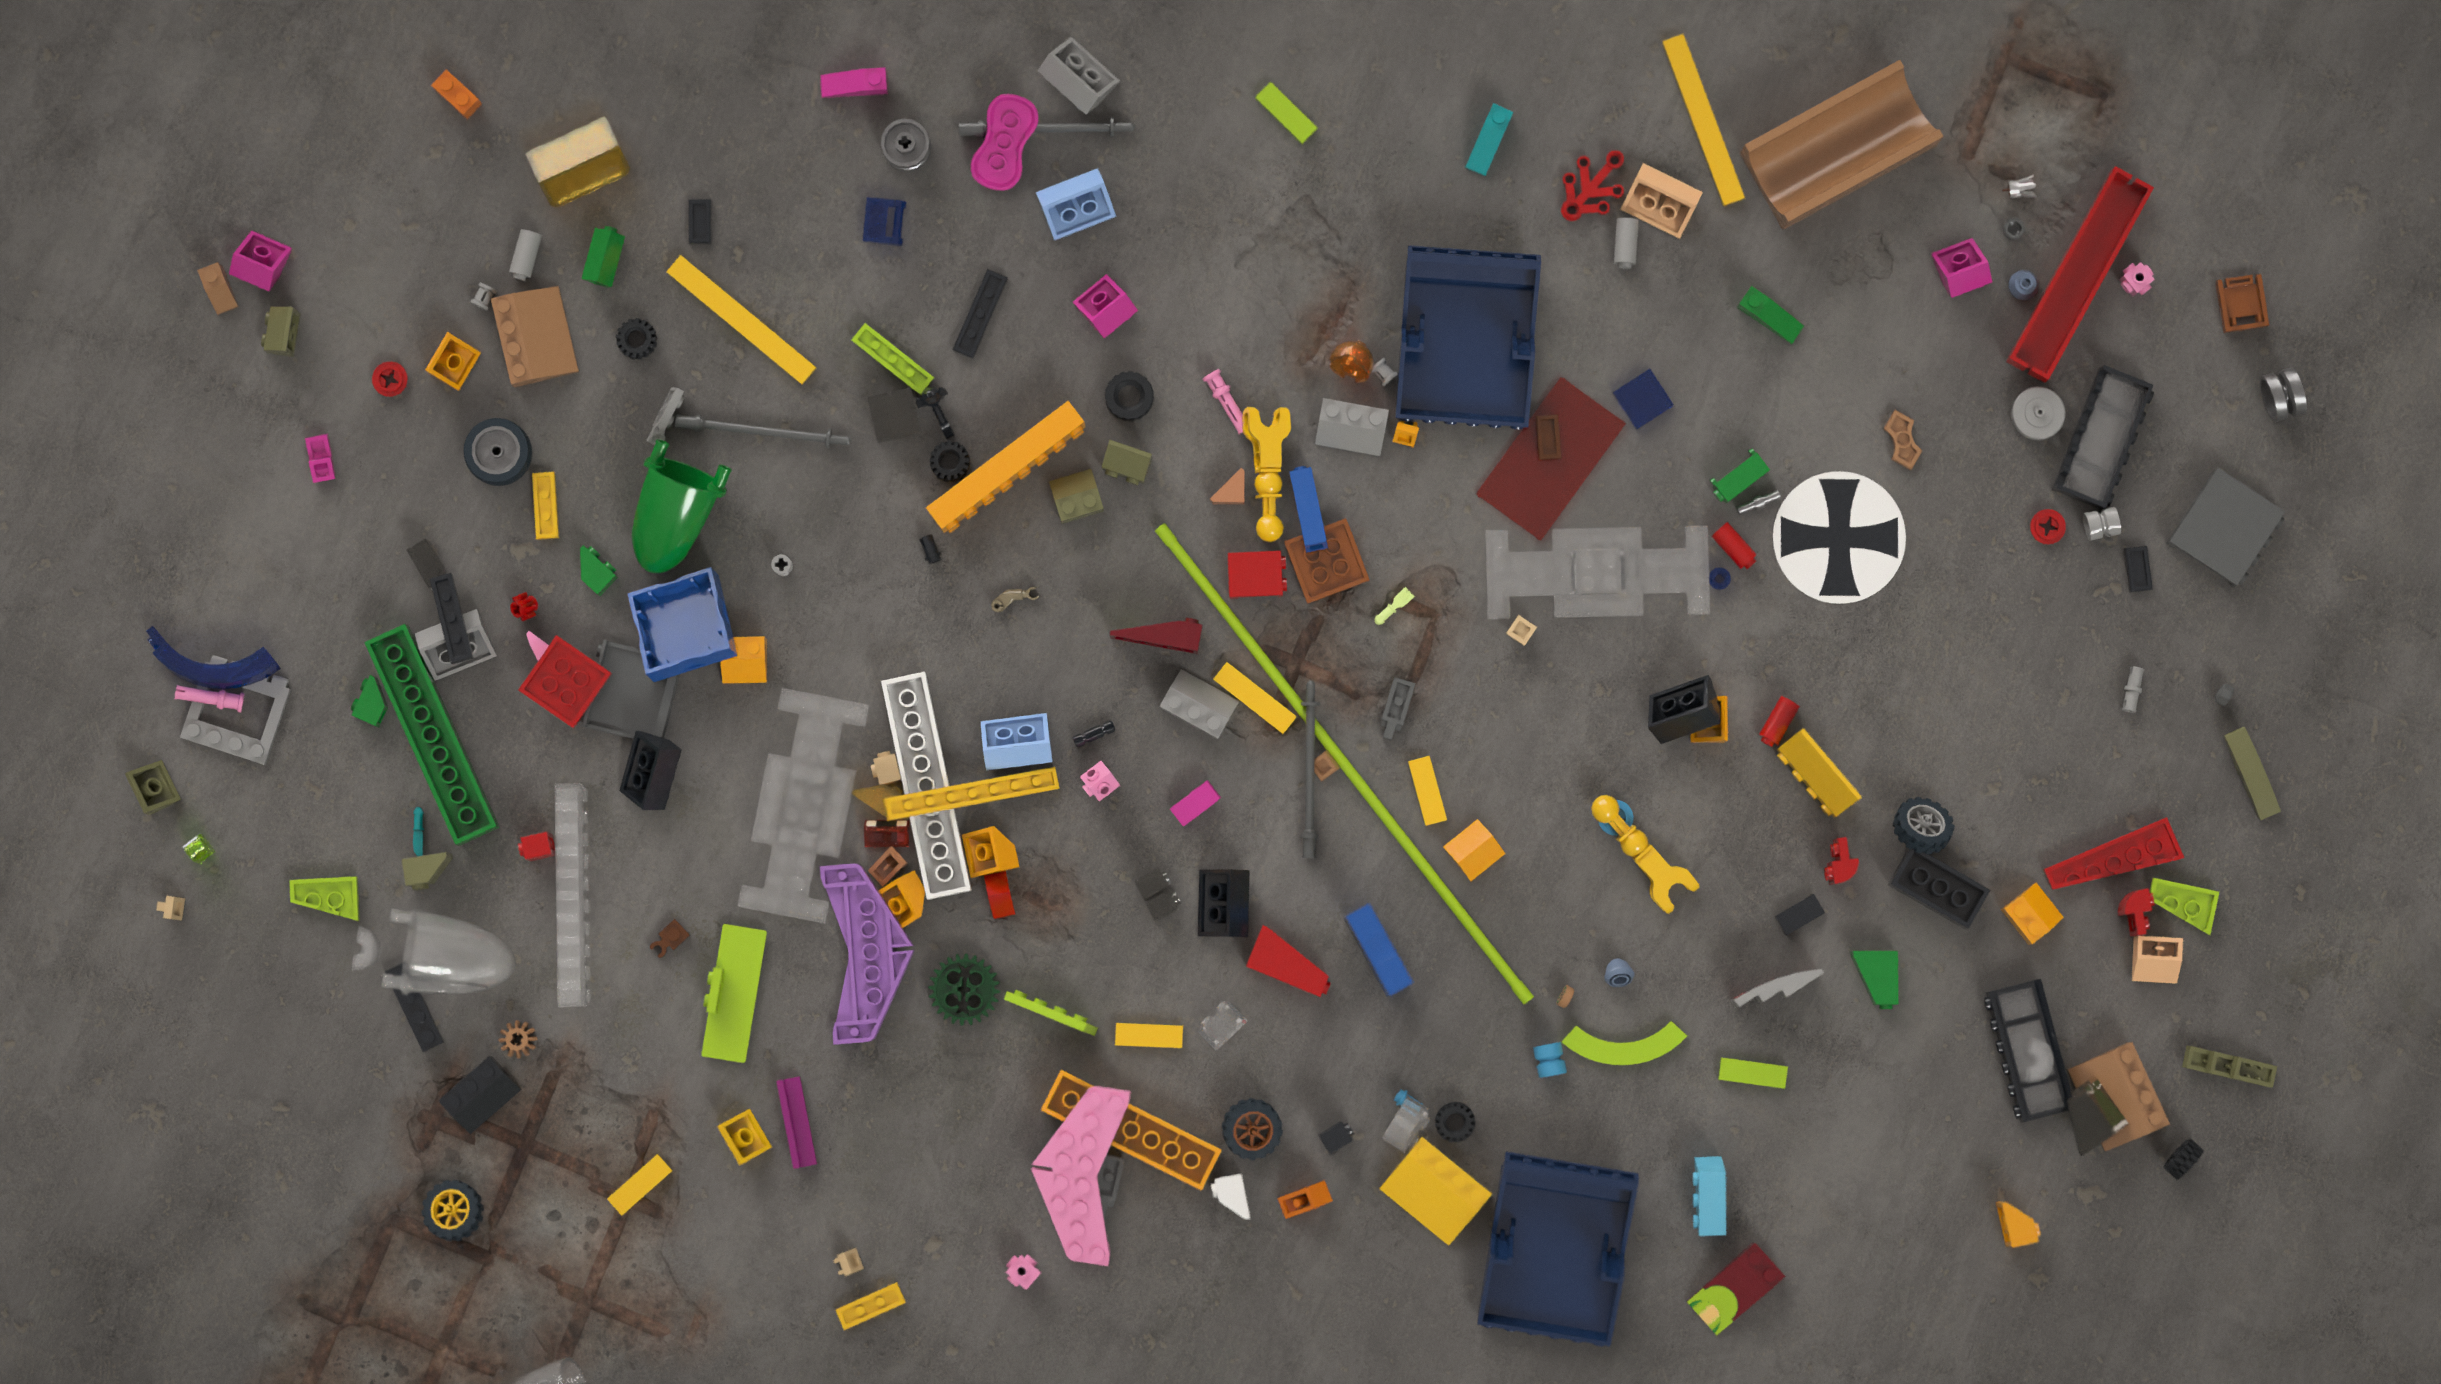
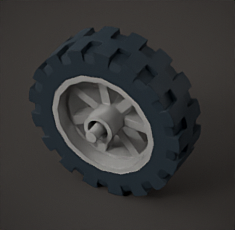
M1922 797L1907 799L1906 803L1903 802L1892 824L1895 827L1894 834L1898 835V840L1901 843L1906 844L1905 847L1910 850L1912 848L1917 853L1925 852V854L1938 853L1941 849H1944L1954 833L1955 825L1952 824L1954 820L1952 816L1948 815L1949 811L1946 808L1943 809L1938 802H1932V799H1922Z

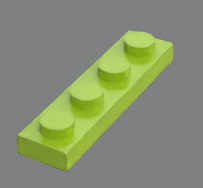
M866 323L851 340L920 396L924 389L935 379Z

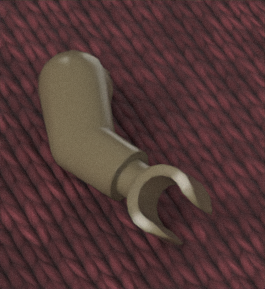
M1033 586L1028 590H1005L992 601V610L994 612H1002L1014 600H1023L1024 598H1029L1030 600L1038 599L1040 595L1036 597L1030 595V591L1037 587Z

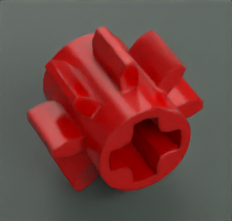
M527 592L512 597L514 602L511 603L510 610L514 617H521V620L525 621L536 616L535 611L538 609V603L535 597L528 596Z

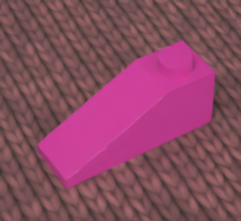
M866 68L821 75L822 98L888 94L886 68Z

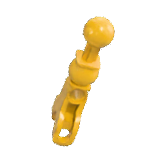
M1247 407L1243 411L1242 430L1246 438L1253 444L1255 474H1258L1254 485L1259 494L1255 498L1262 499L1263 516L1256 524V532L1262 540L1274 542L1281 537L1284 530L1283 522L1276 516L1275 498L1282 497V494H1278L1283 484L1278 473L1281 472L1282 465L1281 443L1291 431L1290 411L1286 407L1276 409L1273 413L1272 424L1270 427H1267L1261 422L1259 411L1254 407Z
M1602 795L1595 799L1591 807L1592 815L1598 822L1609 823L1619 836L1616 840L1620 842L1623 852L1631 856L1649 878L1651 883L1649 889L1651 899L1663 912L1670 914L1674 910V905L1668 897L1671 886L1681 883L1688 890L1694 892L1699 888L1698 882L1687 869L1679 866H1670L1651 844H1648V838L1644 832L1636 829L1635 825L1629 827L1619 815V804L1615 798L1609 795Z

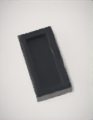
M689 199V244H711V199Z
M2148 547L2125 548L2129 593L2153 590Z
M1812 894L1776 915L1775 918L1787 936L1825 912L1815 895Z

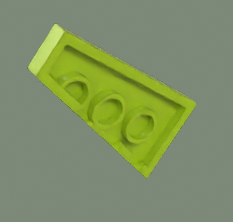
M1015 990L1014 994L1006 992L1004 997L1006 1001L1093 1036L1097 1032V1027L1086 1023L1087 1018L1077 1014L1072 1018L1066 1015L1067 1010L1057 1006L1054 1007V1010L1046 1007L1047 1002L1035 998L1034 1002L1026 999L1028 994Z

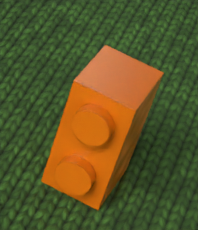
M447 69L431 85L437 93L466 119L482 104Z

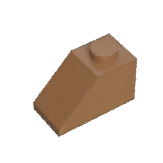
M219 262L197 270L217 315L238 307L224 267Z

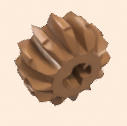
M519 1020L515 1021V1028L511 1023H507L509 1032L504 1029L501 1030V1033L506 1035V1038H499V1042H506V1045L501 1048L502 1051L510 1048L508 1052L509 1057H512L515 1051L517 1058H521L522 1051L526 1056H529L530 1052L527 1047L535 1049L536 1046L530 1042L538 1040L536 1036L530 1037V1034L534 1033L535 1029L527 1030L528 1022H524L521 1027ZM515 1034L523 1036L521 1045L519 1043L514 1044Z

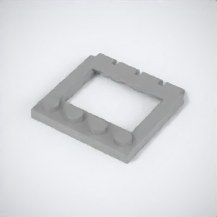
M213 655L210 663L205 662L196 689L209 691L213 678L275 698L262 738L258 740L200 721L205 703L199 702L191 703L180 738L266 765L291 689L287 688L289 679L273 675L270 683L268 682L270 678V673L253 668L249 676L247 675L249 666L232 661L229 669H227L228 659Z

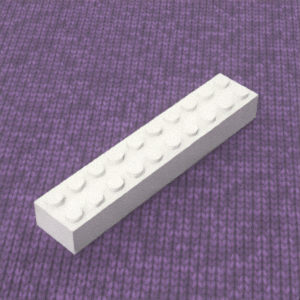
M920 672L881 681L904 793L910 794L950 786L926 673ZM955 809L910 817L927 900L972 891Z

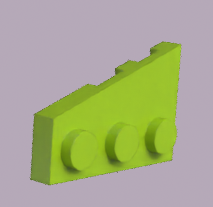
M357 876L289 880L291 903L360 921Z
M2152 878L2149 893H2153L2155 904L2206 934H2211L2219 891Z

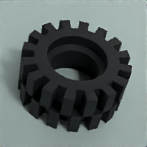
M635 318V320L629 319L628 322H623L622 327L617 330V346L630 359L642 360L644 357L647 358L650 353L654 352L653 349L657 346L656 332L645 320H640L639 318ZM634 331H641L645 335V342L640 347H632L628 342L629 335Z
M943 441L940 445L934 447L935 449L931 452L930 467L937 478L945 482H955L967 474L968 468H970V457L963 445H960L958 442ZM947 453L955 454L959 460L957 467L952 470L945 469L941 464L942 457Z
M1447 1103L1438 1111L1435 1118V1127L1438 1134L1444 1140L1456 1143L1461 1142L1473 1133L1475 1116L1471 1109L1463 1103ZM1453 1113L1460 1114L1464 1119V1125L1458 1131L1450 1130L1446 1124L1448 1116Z
M2189 1138L2168 1158L2163 1168L2176 1180H2179L2197 1163L2204 1150Z

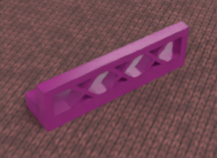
M801 1077L777 1080L793 1169L816 1165L817 1159Z

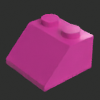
M251 231L233 253L229 274L261 289L270 291L278 281L292 248Z
M1973 238L1931 253L1943 286L1951 298L1992 283L1989 263Z
M1107 274L1073 301L1077 309L1103 338L1113 333L1116 328L1138 311L1127 294Z

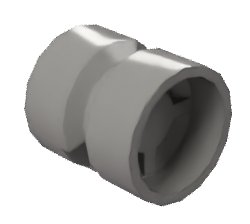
M2115 506L2102 509L2101 513L2097 511L2083 513L2084 528L2089 541L2101 539L2104 534L2107 537L2121 534L2120 519Z

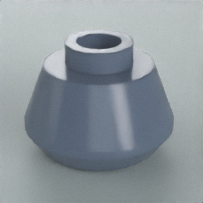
M2018 271L2009 280V290L2019 300H2029L2038 292L2039 281L2030 271Z
M1613 959L1606 967L1604 980L1612 987H1623L1633 980L1635 974L1625 960Z

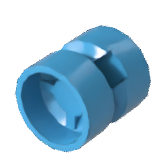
M1561 1042L1533 1047L1535 1059L1540 1061L1537 1065L1539 1078L1567 1073L1565 1060L1560 1059V1056L1563 1055Z

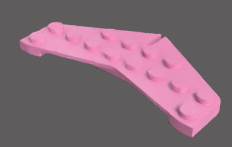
M1099 1086L1090 1087L1032 1163V1165L1053 1168L1051 1170L1032 1167L1031 1170L1065 1253L1072 1261L1103 1266L1109 1265L1110 1247L1107 1241L1097 1177L1129 1104L1131 1091Z

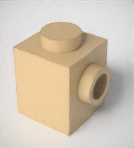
M890 751L878 753V758L873 759L874 764L871 765L873 777H878L879 785L883 786L902 781L896 754H891Z

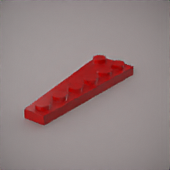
M2166 817L2047 867L2043 871L2051 889L2054 890L2184 858V855Z

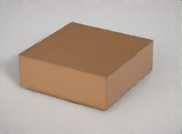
M1328 750L1315 758L1314 772L1321 782L1340 769Z

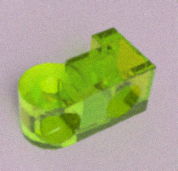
M202 834L196 836L183 846L184 851L191 860L198 864L215 853Z

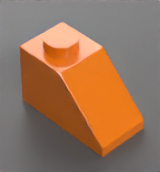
M1325 1180L1277 1198L1285 1219L1333 1201Z

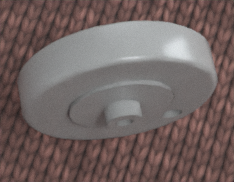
M2032 387L2023 391L2015 399L2011 409V419L2014 427L2022 436L2031 440H2045L2055 435L2063 426L2066 415L2065 406L2060 396L2046 387Z

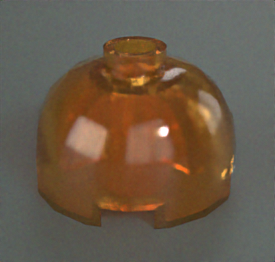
M1361 341L1342 342L1335 347L1329 359L1331 362L1329 367L1335 374L1341 378H1345V375L1355 378L1354 382L1357 383L1367 381L1374 366V358L1371 351Z

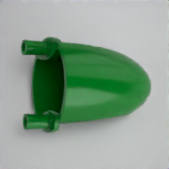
M656 439L651 456L647 457L644 462V466L649 468L641 490L634 517L632 546L639 565L645 571L663 573L677 566L687 556L702 530L716 498L726 495L727 488L725 486L732 469L719 464L715 477L693 466L664 458L670 444Z

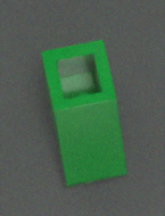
M583 545L580 548L581 580L598 596H601L618 578L614 574L616 569L608 561L603 564L598 559L600 554L593 547L590 546L587 549Z
M370 675L361 684L360 690L362 693L359 699L356 698L351 706V711H353L351 716L379 728L387 712L388 705L378 678Z

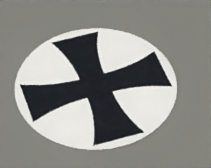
M1836 471L1822 473L1799 484L1783 501L1773 528L1774 551L1785 576L1796 588L1806 595L1828 603L1843 604L1857 602L1880 591L1897 572L1905 551V525L1901 512L1893 498L1873 480L1851 472Z

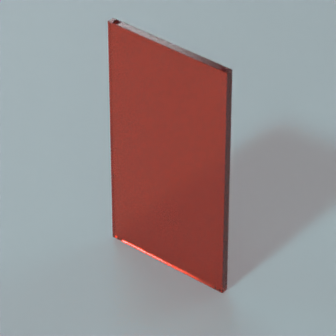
M1560 377L1529 420V427L1523 428L1476 495L1541 541L1626 423L1570 384L1565 378ZM1558 414L1561 459L1539 460L1536 416Z

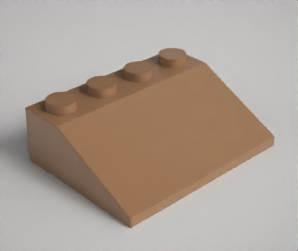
M559 286L491 298L510 382L514 388L579 372Z
M2127 1042L2067 1069L2104 1151L2113 1149L2170 1124L2132 1042ZM2097 1079L2101 1084L2100 1088L2093 1083ZM2091 1085L2090 1087L2094 1085L2098 1090H2101L2125 1117L2128 1124L2125 1123L2124 1127L2121 1126L2122 1128H2119V1130L2116 1129L2117 1132L2114 1131L2094 1093H2087L2094 1091H2086L2085 1088Z

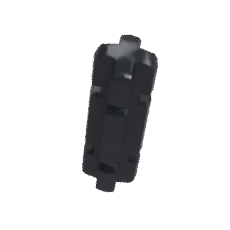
M1107 721L1102 726L1098 725L1084 731V734L1079 733L1073 736L1075 746H1083L1085 742L1090 743L1104 737L1106 733L1115 732V726L1112 721Z

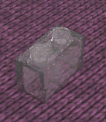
M1407 1096L1386 1129L1382 1139L1403 1152L1407 1150L1408 1146L1413 1148L1419 1138L1416 1133L1420 1128L1424 1130L1430 1120L1427 1117L1430 1109Z

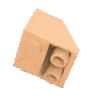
M2134 936L2132 981L2177 984L2182 963L2183 938Z

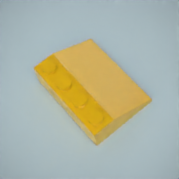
M1804 728L1776 749L1779 753L1777 755L1778 759L1784 765L1789 764L1793 769L1791 774L1799 783L1801 781L1805 783L1808 787L1806 789L1807 793L1813 799L1817 798L1822 803L1820 808L1828 817L1830 815L1833 818L1837 817L1862 798Z
M1423 1137L1417 1141L1379 1188L1448 1246L1492 1195V1193Z

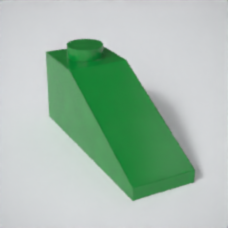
M1753 286L1749 288L1737 306L1739 310L1791 345L1804 327L1787 311Z

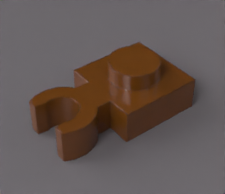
M674 919L659 933L662 940L653 942L649 948L653 950L656 946H661L662 952L658 955V958H662L666 955L669 946L675 950L690 934Z

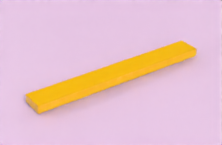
M1684 34L1663 41V47L1723 206L1745 199Z
M680 255L667 270L671 277L800 384L803 385L815 371L816 367L684 257Z
M1051 767L884 798L883 802L887 821L1057 790L1059 789L1056 769Z

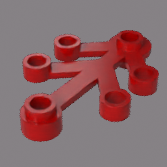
M1613 150L1608 153L1606 164L1591 182L1589 179L1590 159L1587 156L1578 158L1577 167L1580 169L1582 192L1576 199L1574 191L1576 176L1573 173H1566L1563 176L1562 182L1566 187L1567 201L1561 207V214L1566 220L1576 221L1582 214L1598 213L1606 215L1609 212L1610 205L1606 201H1600L1598 204L1583 205L1588 198L1612 196L1618 199L1622 197L1624 188L1620 184H1615L1612 187L1597 188L1613 169H1618L1622 166L1624 156L1620 151ZM1612 157L1618 158L1619 162L1617 164H1612L1610 159ZM1584 159L1587 161L1588 164L1587 166L1582 167L1579 164V161ZM1567 176H1571L1573 178V182L1567 183L1565 181V178ZM1619 188L1621 190V194L1615 195L1613 193V189ZM1601 204L1607 206L1605 212L1599 210ZM1574 207L1576 209V213L1570 214L1568 212V208Z

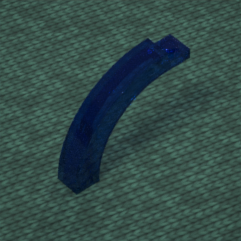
M154 626L146 630L150 636L147 640L155 649L153 655L174 675L198 686L214 689L239 688L259 682L281 669L264 647L252 655L232 663L205 664L196 662L175 651Z

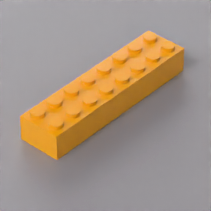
M1067 401L927 506L928 513L943 533L947 531L949 533L953 532L960 526L959 522L965 517L969 520L978 513L977 508L984 504L986 507L996 499L995 495L998 492L1002 491V493L1008 491L1013 487L1012 483L1018 477L1022 480L1031 473L1030 468L1037 464L1039 467L1049 459L1048 455L1053 451L1058 453L1067 446L1065 443L1070 438L1075 440L1081 436L1085 428L1084 420L1071 403Z
M1060 1070L1041 1110L1065 1121L1080 1099L1093 1085ZM1128 1104L1111 1143L1112 1146L1200 1190L1203 1189L1221 1152V1149L1131 1104Z

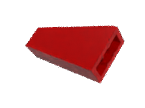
M1262 926L1246 967L1318 997H1321L1322 993L1326 995L1331 982L1327 981L1329 976L1267 926Z

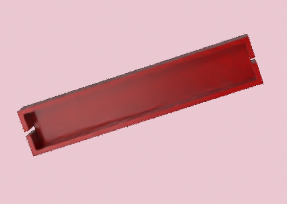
M2116 166L2106 178L2006 360L2007 363L2021 371H2024L2026 368L2029 369L2027 374L2043 383L2049 380L2154 189L2153 186L2138 178L2131 185L2128 184L2133 175Z

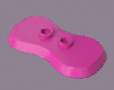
M1001 94L990 103L987 110V134L984 142L971 160L972 176L982 186L1004 191L1011 189L1019 181L1022 174L1023 147L1038 125V111L1031 101L1014 94Z

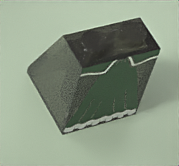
M2098 1079L2092 1084L2088 1080L2071 1092L2073 1097L2067 1100L2077 1148L2081 1157L2129 1124Z

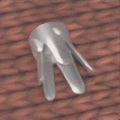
M2034 175L2018 181H2008V189H2003L2002 191H2008L2010 198H2019L2021 196L2036 198L2034 192L2023 191L2036 187V184L2030 179Z

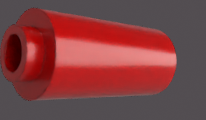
M1728 522L1711 536L1740 569L1743 567L1748 569L1757 561L1754 558L1757 554Z
M1780 696L1759 733V736L1762 737L1760 741L1770 747L1773 744L1778 746L1800 706Z

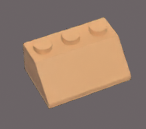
M1643 163L1620 210L1680 239L1703 192Z

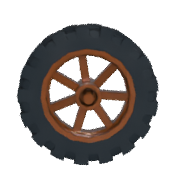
M1248 1098L1246 1101L1243 1099L1238 1101V1104H1233L1229 1108L1230 1111L1225 1113L1224 1122H1222V1136L1229 1149L1240 1158H1249V1160H1256L1259 1157L1262 1159L1266 1157V1154L1273 1153L1276 1145L1280 1144V1137L1283 1134L1281 1119L1274 1108L1265 1101L1255 1100V1098ZM1249 1114H1258L1254 1122L1250 1121ZM1245 1116L1247 1123L1245 1125L1239 1124L1238 1122ZM1263 1116L1268 1124L1257 1126L1259 1120ZM1236 1127L1246 1130L1237 1137ZM1268 1128L1265 1137L1259 1133V1130ZM1247 1135H1250L1249 1144L1241 1142ZM1258 1136L1262 1140L1261 1142L1253 1144L1254 1137Z

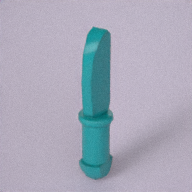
M416 807L413 812V851L417 857L423 856L422 831H424V811L421 807Z

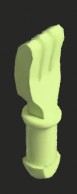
M1405 587L1395 596L1392 605L1388 604L1375 617V623L1377 625L1383 624L1387 618L1396 613L1395 609L1404 607L1415 596Z

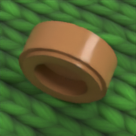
M1566 985L1561 991L1556 1005L1566 1008L1574 995V989Z

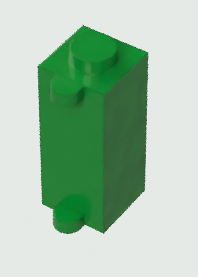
M605 226L604 229H594L581 279L606 288L612 287L625 236L617 233L618 229Z
M1752 448L1748 451L1751 457L1717 482L1714 478L1709 480L1715 489L1713 494L1719 502L1724 501L1727 504L1770 471L1759 454Z

